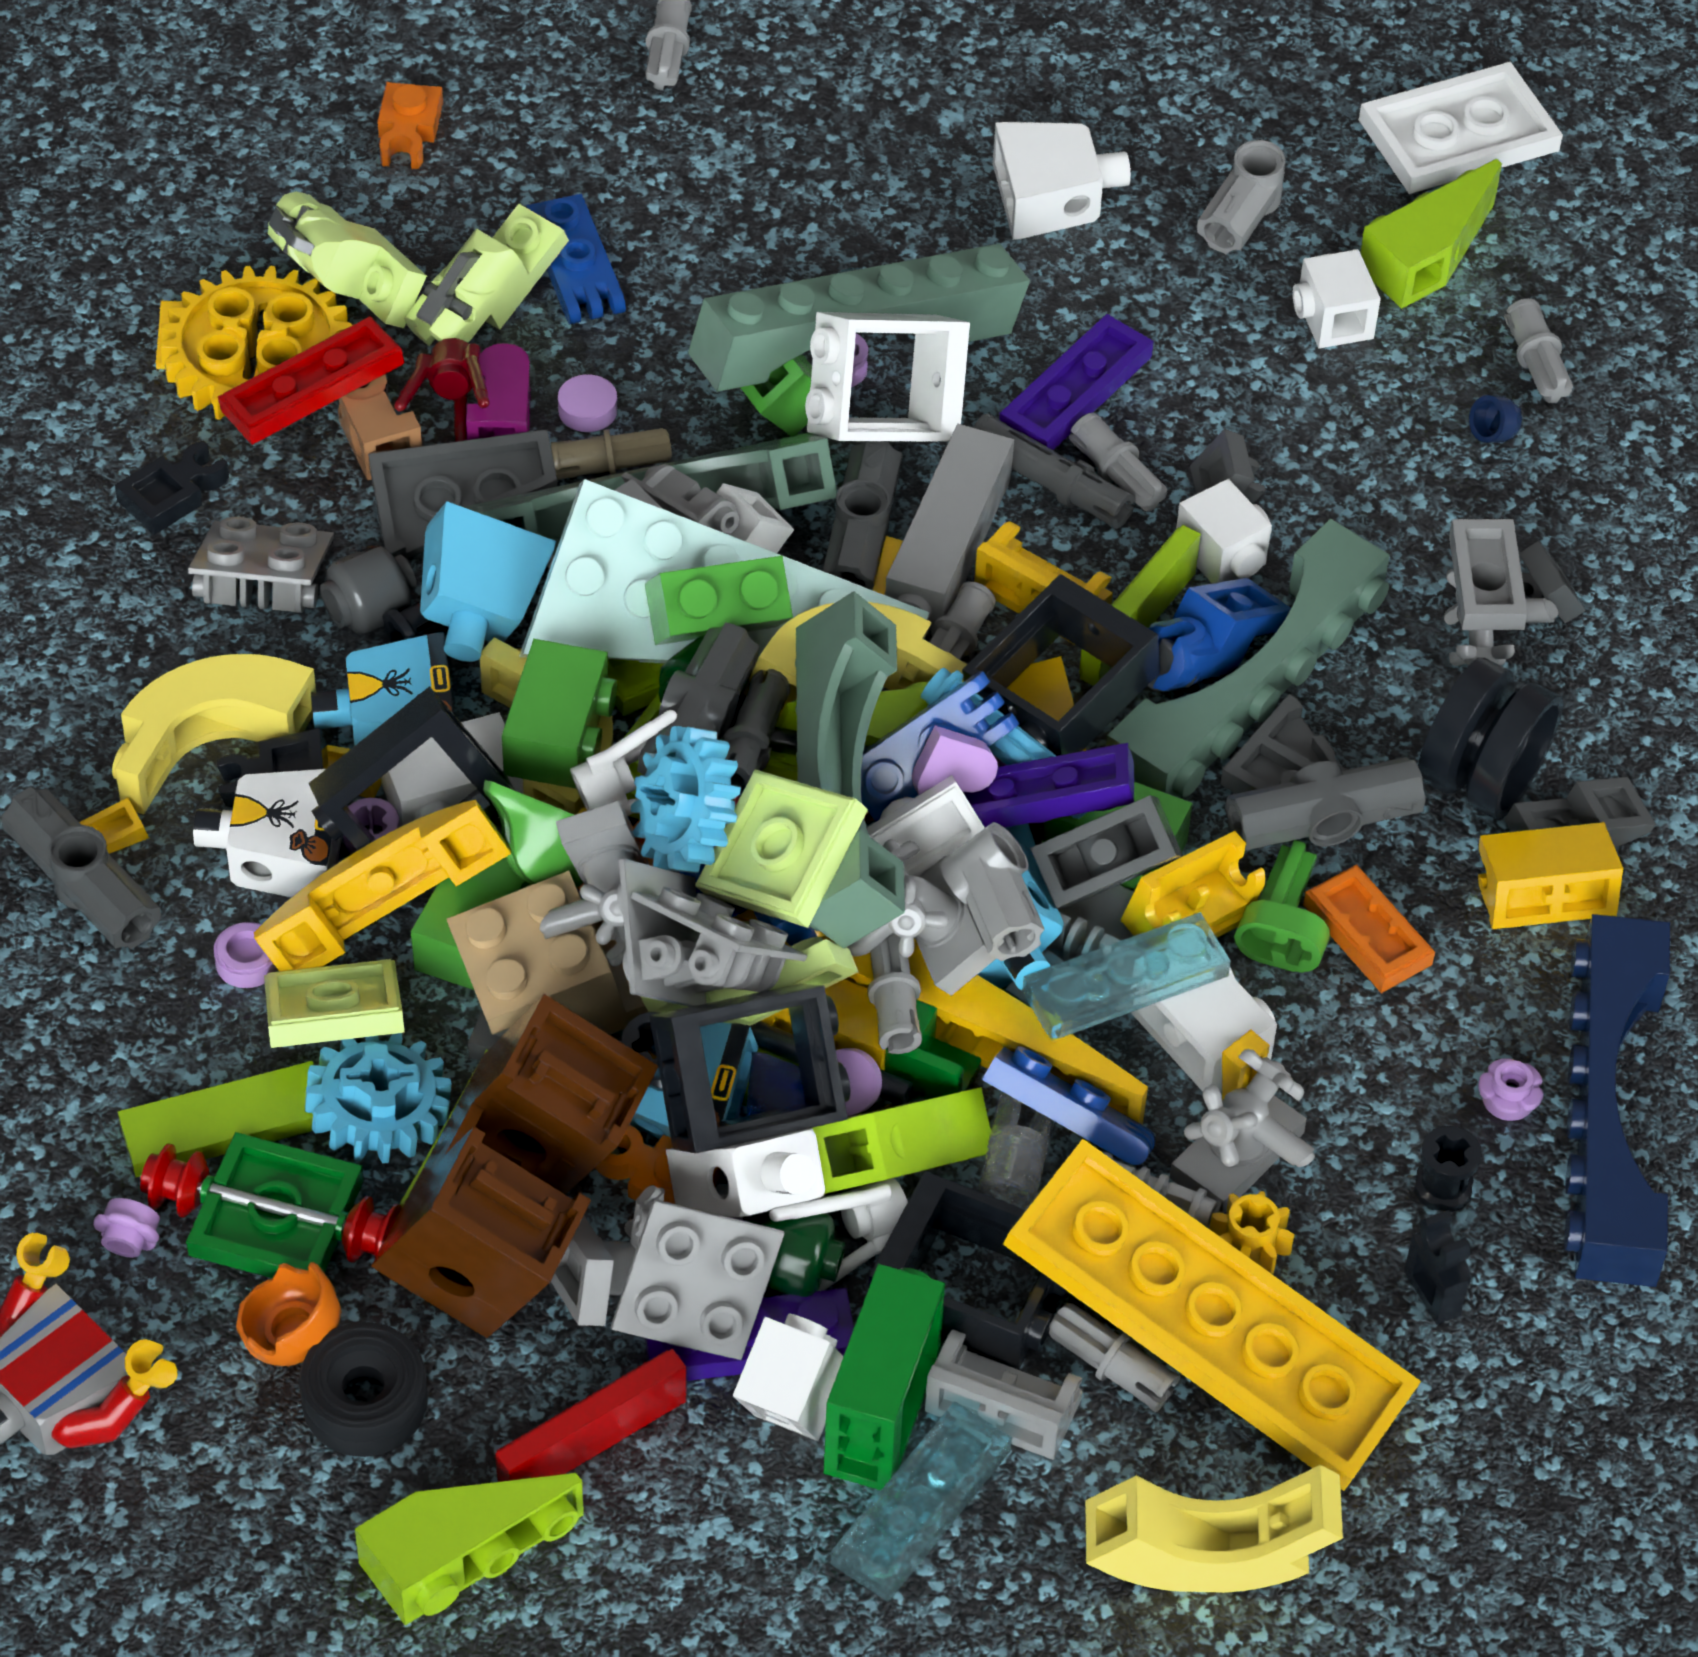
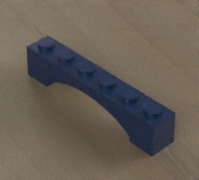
M1592 914L1586 939L1575 938L1571 957V977L1582 978L1581 992L1574 991L1572 995L1569 1027L1570 1030L1580 1031V1045L1573 1044L1571 1047L1568 1083L1579 1085V1099H1571L1567 1118V1138L1578 1139V1155H1569L1565 1191L1566 1194L1577 1195L1576 1211L1568 1210L1564 1250L1575 1252L1576 1279L1657 1287L1667 1254L1668 1194L1655 1193L1632 1157L1619 1118L1615 1075L1617 1054L1634 1024L1646 1011H1660L1670 976V922Z

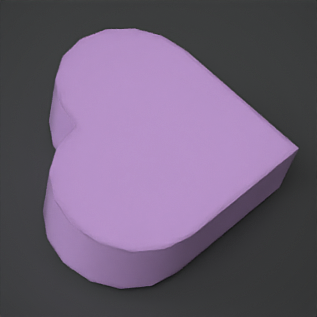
M934 726L914 767L912 774L913 786L918 795L952 775L962 792L973 793L981 791L988 787L996 778L998 771L997 760L985 742Z

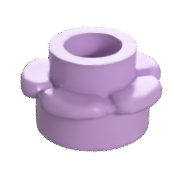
M1510 1058L1492 1062L1488 1066V1072L1483 1073L1479 1078L1478 1089L1484 1106L1493 1116L1502 1120L1516 1121L1525 1118L1540 1105L1544 1095L1543 1090L1540 1088L1542 1084L1540 1073L1530 1064ZM1507 1083L1516 1084V1085H1517V1088L1507 1086L1506 1084H1507Z
M111 1199L107 1204L104 1215H97L93 1222L94 1228L101 1232V1244L103 1247L123 1257H138L142 1250L154 1249L159 1240V1235L156 1231L160 1221L159 1215L147 1205L131 1199Z

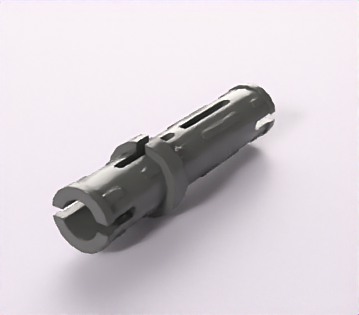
M989 413L984 414L975 423L973 428L1014 439L1012 470L1056 494L1059 503L1068 508L1077 506L1082 510L1084 509L1114 529L1120 528L1129 519L1134 509L1131 505L1136 501L1135 495L1112 485L1096 475L1093 466L1081 460L1075 463L1070 459H1066L1031 437L1009 427L1006 423Z
M774 669L768 670L764 683H762L764 679L763 670L756 672L752 676L748 693L744 698L736 718V723L734 727L725 732L722 738L723 741H728L730 744L725 759L737 761L738 768L730 779L731 785L741 786L739 799L754 769L763 771L769 762L772 748H768L781 710L790 694V684L787 678L781 672Z

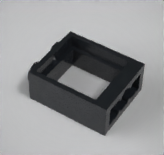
M1059 574L962 669L963 680L965 681L983 670L990 683L978 692V695L984 699L997 691L1005 702L997 710L1004 715L1012 712L1019 722L1018 726L1056 756L1080 752L1160 673L1158 634L1064 575ZM1061 635L1112 668L1057 721L1007 689V687Z
M430 686L309 782V786L318 803V806L311 810L318 823L335 841L345 835L357 851L376 839L346 805L431 737L477 788L459 803L476 799L491 822H493L499 815L483 791L485 780L495 782L512 790L515 789L507 775Z
M796 984L649 1015L673 1150L696 1154L848 1120L845 1102L850 1098V1082L845 1067L837 1060L833 1035L837 1034L839 1028L838 1014L833 1000L830 996L826 995L824 985ZM789 1008L805 1103L717 1122L700 1026Z
M924 1171L869 1275L868 1289L878 1264L896 1269L913 1268L919 1270L940 1230L1032 1266L1003 1245L1008 1233L1026 1210ZM1040 1272L1015 1323L944 1296L941 1342L945 1343L950 1332L956 1330L966 1334L963 1345L967 1346V1351L1019 1370L1029 1349L1039 1352L1047 1340L1050 1331L1049 1325L1054 1317V1313L1050 1312L1049 1309L1056 1295L1067 1298L1069 1292Z

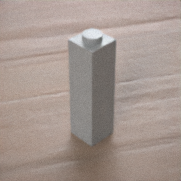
M958 423L886 577L885 595L929 612L927 620L932 622L931 626L937 618L946 615L956 599L960 587L965 583L976 559L977 548L986 537L1011 481L1014 439Z

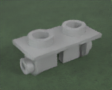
M668 464L650 467L642 481L627 472L621 475L625 483L633 479L666 511L725 534L732 533L739 524L740 517L734 503L706 487L701 490L698 482Z

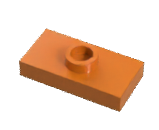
M1357 864L1305 892L1303 906L1325 921L1329 927L1330 936L1380 993L1387 991L1433 965L1435 951Z

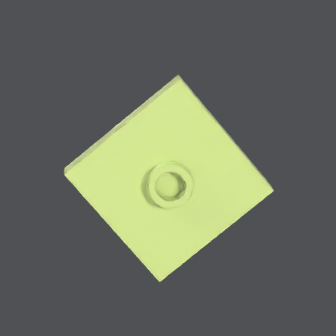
M754 769L734 808V812L737 814L736 822L726 824L724 828L728 839L727 846L714 847L715 862L712 865L704 866L695 886L704 894L724 902L808 928L868 809L855 798Z
M386 959L280 971L264 975L271 1048L405 1033L395 960Z

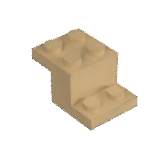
M569 870L446 919L492 1035L510 1028L543 994H546L609 1035L625 1029L627 1024L636 1016L648 1012L641 996L630 994L629 981L625 976L623 963L619 966H612L607 960L606 954L617 944L616 940H610L605 945H601L596 941V932L604 921L549 939H545L544 934L540 931V924L551 909L581 900Z

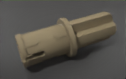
M663 428L610 436V431L607 429L603 430L604 435L551 442L557 480L594 473L610 472V475L616 474L615 469L668 462L672 456L670 436L668 431Z

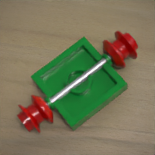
M235 1132L215 1177L209 1175V1168L203 1152H194L187 1162L177 1160L175 1146L168 1143L162 1148L159 1155L150 1154L144 1165L140 1180V1190L142 1193L148 1194V1206L153 1210H157L168 1199L176 1201L178 1216L185 1218L201 1203L203 1204L186 1240L188 1256L269 1278L274 1277L279 1265L282 1263H287L298 1269L308 1270L309 1264L315 1262L325 1273L338 1240L342 1241L347 1259L351 1263H355L364 1252L374 1254L376 1258L402 1209L400 1204H394L386 1215L375 1212L373 1198L370 1196L364 1197L353 1207L364 1182L362 1165Z

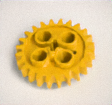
M245 266L243 277L239 279H234L226 270L221 271L222 284L217 286L205 279L200 280L201 295L184 291L181 294L183 308L169 307L170 323L161 325L162 342H160L162 365L165 366L168 383H176L179 398L192 395L194 409L197 411L204 409L212 403L215 419L220 420L225 415L221 412L218 396L250 380V358H253L255 354L257 366L254 377L352 326V323L348 322L346 306H337L336 293L327 291L320 294V285L316 278L300 285L297 270L291 271L284 279L277 278L275 266H269L263 277H256L251 266ZM264 310V330H261L258 334L257 322L260 312Z

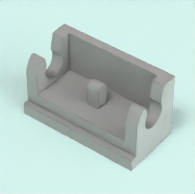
M952 1330L927 1376L925 1412L1054 1460L1082 1399L1083 1389L1079 1388L1082 1378L1069 1373L1062 1386L967 1351V1346L963 1345L966 1334Z

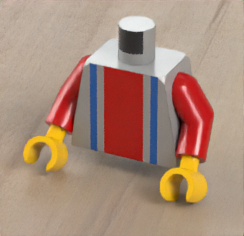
M30 1233L19 1242L16 1256L20 1267L26 1273L25 1275L15 1276L0 1308V1445L19 1430L45 1455H54L65 1448L72 1449L113 1442L119 1438L150 1399L148 1391L150 1386L161 1389L175 1382L178 1371L176 1364L166 1359H159L152 1366L156 1357L162 1353L163 1345L148 1339L138 1340L125 1353L57 1284L47 1289L43 1284L46 1277H57L63 1274L69 1266V1254L65 1248L54 1245L48 1252L46 1260L41 1264L40 1253L44 1246H46L47 1236L40 1233Z

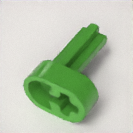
M1294 840L1291 847L1281 846L1260 899L1246 906L1234 939L1239 950L1252 960L1284 970L1303 973L1312 971L1319 966L1330 939V930L1325 921L1319 916L1305 909L1298 908L1317 861V855L1305 851L1306 843Z

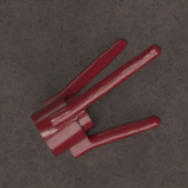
M448 338L436 343L431 350V355L419 354L416 358L415 370L394 404L395 409L400 412L405 410L424 379L428 378L430 386L440 397L453 400L454 442L467 440L466 415L468 392L473 388L480 408H487L490 404L479 362L480 346L475 343L470 344L462 339Z

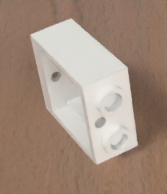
M817 312L815 331L810 343L813 362L810 392L805 403L808 418L807 432L837 441L949 442L957 423L961 424L970 322L927 314ZM856 332L915 333L908 418L849 417Z

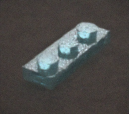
M1199 912L1023 976L1022 992L1050 1041H1054L1228 977L1231 961L1202 913Z
M954 1401L831 1550V1565L889 1602L1011 1452L1012 1437Z

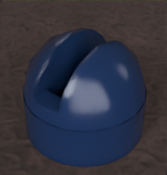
M1482 396L1475 401L1469 415L1470 429L1474 437L1481 442L1502 443L1513 439L1521 429L1522 414L1520 408L1511 399L1504 396Z

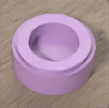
M590 374L575 376L567 380L558 392V413L561 421L569 428L580 432H595L608 427L617 416V392L613 384L603 377Z
M254 922L237 923L226 928L217 937L214 944L215 966L217 973L226 983L239 988H254L265 984L264 975L278 972L276 966L254 939V932L262 924Z
M856 1048L836 1050L837 1060L845 1067L850 1082V1098L845 1102L847 1116L866 1111L876 1102L882 1088V1076L876 1061L866 1052Z

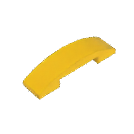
M476 799L440 809L387 833L331 867L275 911L254 932V939L279 972L323 967L345 953V939L447 878H450L455 886L460 885L512 854L511 848Z

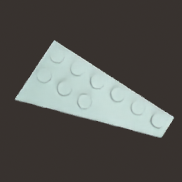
M584 479L579 484L519 657H528L534 638L608 652V659L665 663L694 640L655 645L645 590L646 582L659 573L781 555ZM783 556L793 618L811 608L835 603L853 591L867 602L893 606L916 614L926 620L928 618L929 612ZM785 623L776 628L747 632L752 641L759 645L758 658L771 638Z

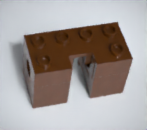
M543 994L481 1058L371 1267L485 1338H488L552 1280L591 1202V1199L581 1193L573 1199L566 1196V1194L619 1146L659 1066L546 994Z

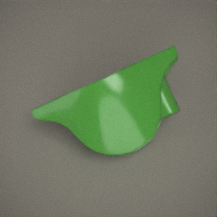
M485 780L483 791L498 812L502 827V837L510 846L512 853L505 858L513 872L524 882L533 885L569 870L576 888L580 887L583 881L562 845L555 822L574 814L495 782Z

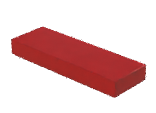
M369 316L218 396L220 409L250 444L253 445L405 364L403 352L400 346Z
M673 1349L666 1350L501 1447L495 1453L497 1482L566 1474L686 1402V1365Z

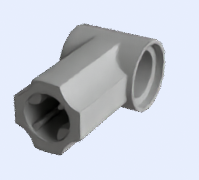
M1252 140L1242 144L1236 150L1232 171L1198 219L1197 233L1207 241L1209 248L1226 255L1230 251L1241 250L1262 218L1279 207L1282 200L1285 171V155L1279 146L1269 141Z
M993 822L940 862V869L952 892L964 904L969 906L988 954L1000 961H1004L1017 956L1025 957L1041 945L1040 936L1045 929L1021 875L1028 870L1027 857L1013 835L1000 824Z

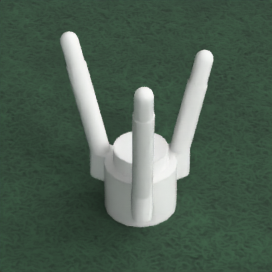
M667 710L608 749L586 758V762L570 768L575 786L587 811L619 800L627 816L634 813L631 812V804L639 799L628 800L626 797L627 793L636 790L628 765L639 760L641 750L648 739L676 720L677 714L674 710Z
M891 1178L846 1192L825 1195L821 1198L774 1208L770 1211L769 1217L772 1221L778 1222L841 1210L842 1219L849 1234L855 1239L863 1236L867 1240L866 1244L842 1260L835 1282L823 1279L818 1291H824L870 1258L882 1252L908 1202L898 1181Z

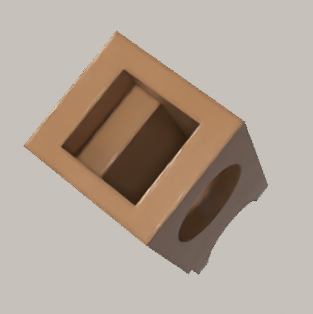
M386 374L339 398L338 416L341 427L367 481L371 480L369 453L422 446L421 427L413 411L400 415L396 414L389 400Z

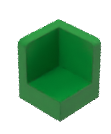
M916 1000L917 1016L922 1033L921 1045L917 1049L904 1054L888 1053V1048H886L885 1071L912 1081L913 1088L911 1094L920 1092L925 1099L969 1090L981 1068V1058L936 1039L937 1007Z

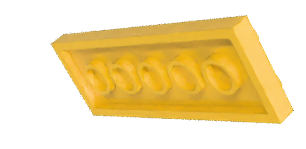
M1084 1139L1080 1141L1017 1221L1003 1243L1004 1246L1311 1468L1322 1465L1339 1474L1340 1489L1343 1491L1353 1480L1421 1383L1415 1376Z

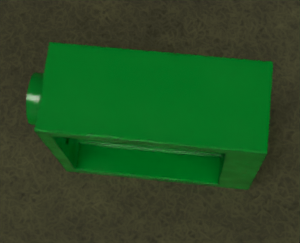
M882 1264L877 1265L826 1402L823 1474L891 1493L926 1395L927 1376L940 1354L945 1282L931 1279L927 1274L913 1268L896 1269Z

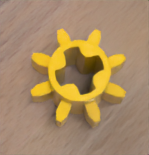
M1260 1191L1258 1194L1244 1195L1240 1198L1234 1193L1229 1194L1226 1214L1220 1212L1212 1213L1209 1227L1211 1231L1271 1274H1274L1277 1254L1282 1256L1291 1255L1295 1235L1286 1230L1290 1214L1289 1208L1283 1207L1278 1209L1275 1203L1268 1199L1263 1191Z

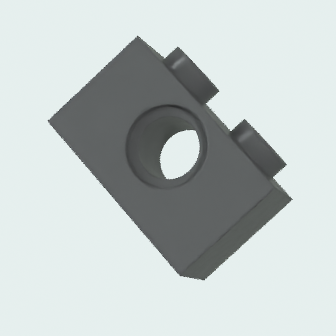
M1151 795L1030 848L1056 908L1064 909L1183 857L1158 797Z

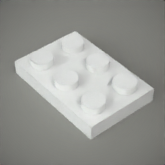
M1511 62L1362 103L1359 114L1360 123L1409 194L1450 183L1465 171L1475 170L1496 158L1502 163V167H1506L1560 151L1563 136Z

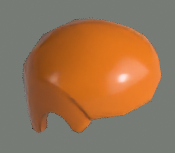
M315 1262L309 1264L308 1270L298 1269L287 1263H282L272 1279L256 1285L239 1304L236 1330L250 1354L256 1359L274 1366H293L304 1362L311 1347L318 1344L328 1332L338 1328L341 1308L331 1281Z

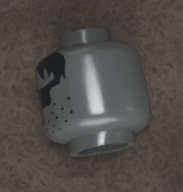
M372 544L329 565L326 571V582L320 585V592L328 614L339 628L342 629L348 626L355 633L364 635L384 626L382 615L391 609L400 612L411 606L410 590L415 589L417 583L414 572L403 555L394 557L385 547Z

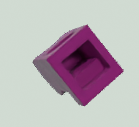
M501 343L489 346L480 353L479 362L490 404L487 408H480L478 404H467V440L529 432L531 389L528 354L514 344Z

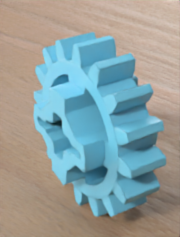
M672 726L670 736L659 734L656 737L657 754L645 752L643 756L647 771L645 776L635 777L634 781L636 786L635 798L639 800L631 804V812L640 814V822L636 825L633 833L634 837L645 839L641 855L645 858L654 859V867L679 872L698 873L700 864L712 865L715 862L713 846L726 847L728 844L724 827L726 824L736 822L737 814L734 812L735 801L732 799L740 795V787L731 785L730 778L736 772L738 763L737 761L725 759L730 744L728 741L717 740V732L688 726L687 728Z
M402 1033L392 1034L389 1041H379L378 1036L365 1037V1042L357 1043L354 1038L344 1039L340 1042V1052L324 1046L320 1050L319 1065H310L308 1069L305 1112L313 1114V1132L317 1134L330 1131L329 1148L333 1151L342 1148L346 1143L354 1146L353 1155L354 1160L361 1161L368 1150L377 1151L382 1163H389L391 1150L397 1148L409 1158L416 1156L417 1139L432 1145L437 1139L438 1126H443L448 1119L452 1083L450 1078L442 1077L444 1061L441 1057L425 1061L427 1044L419 1041L410 1048L402 1045Z

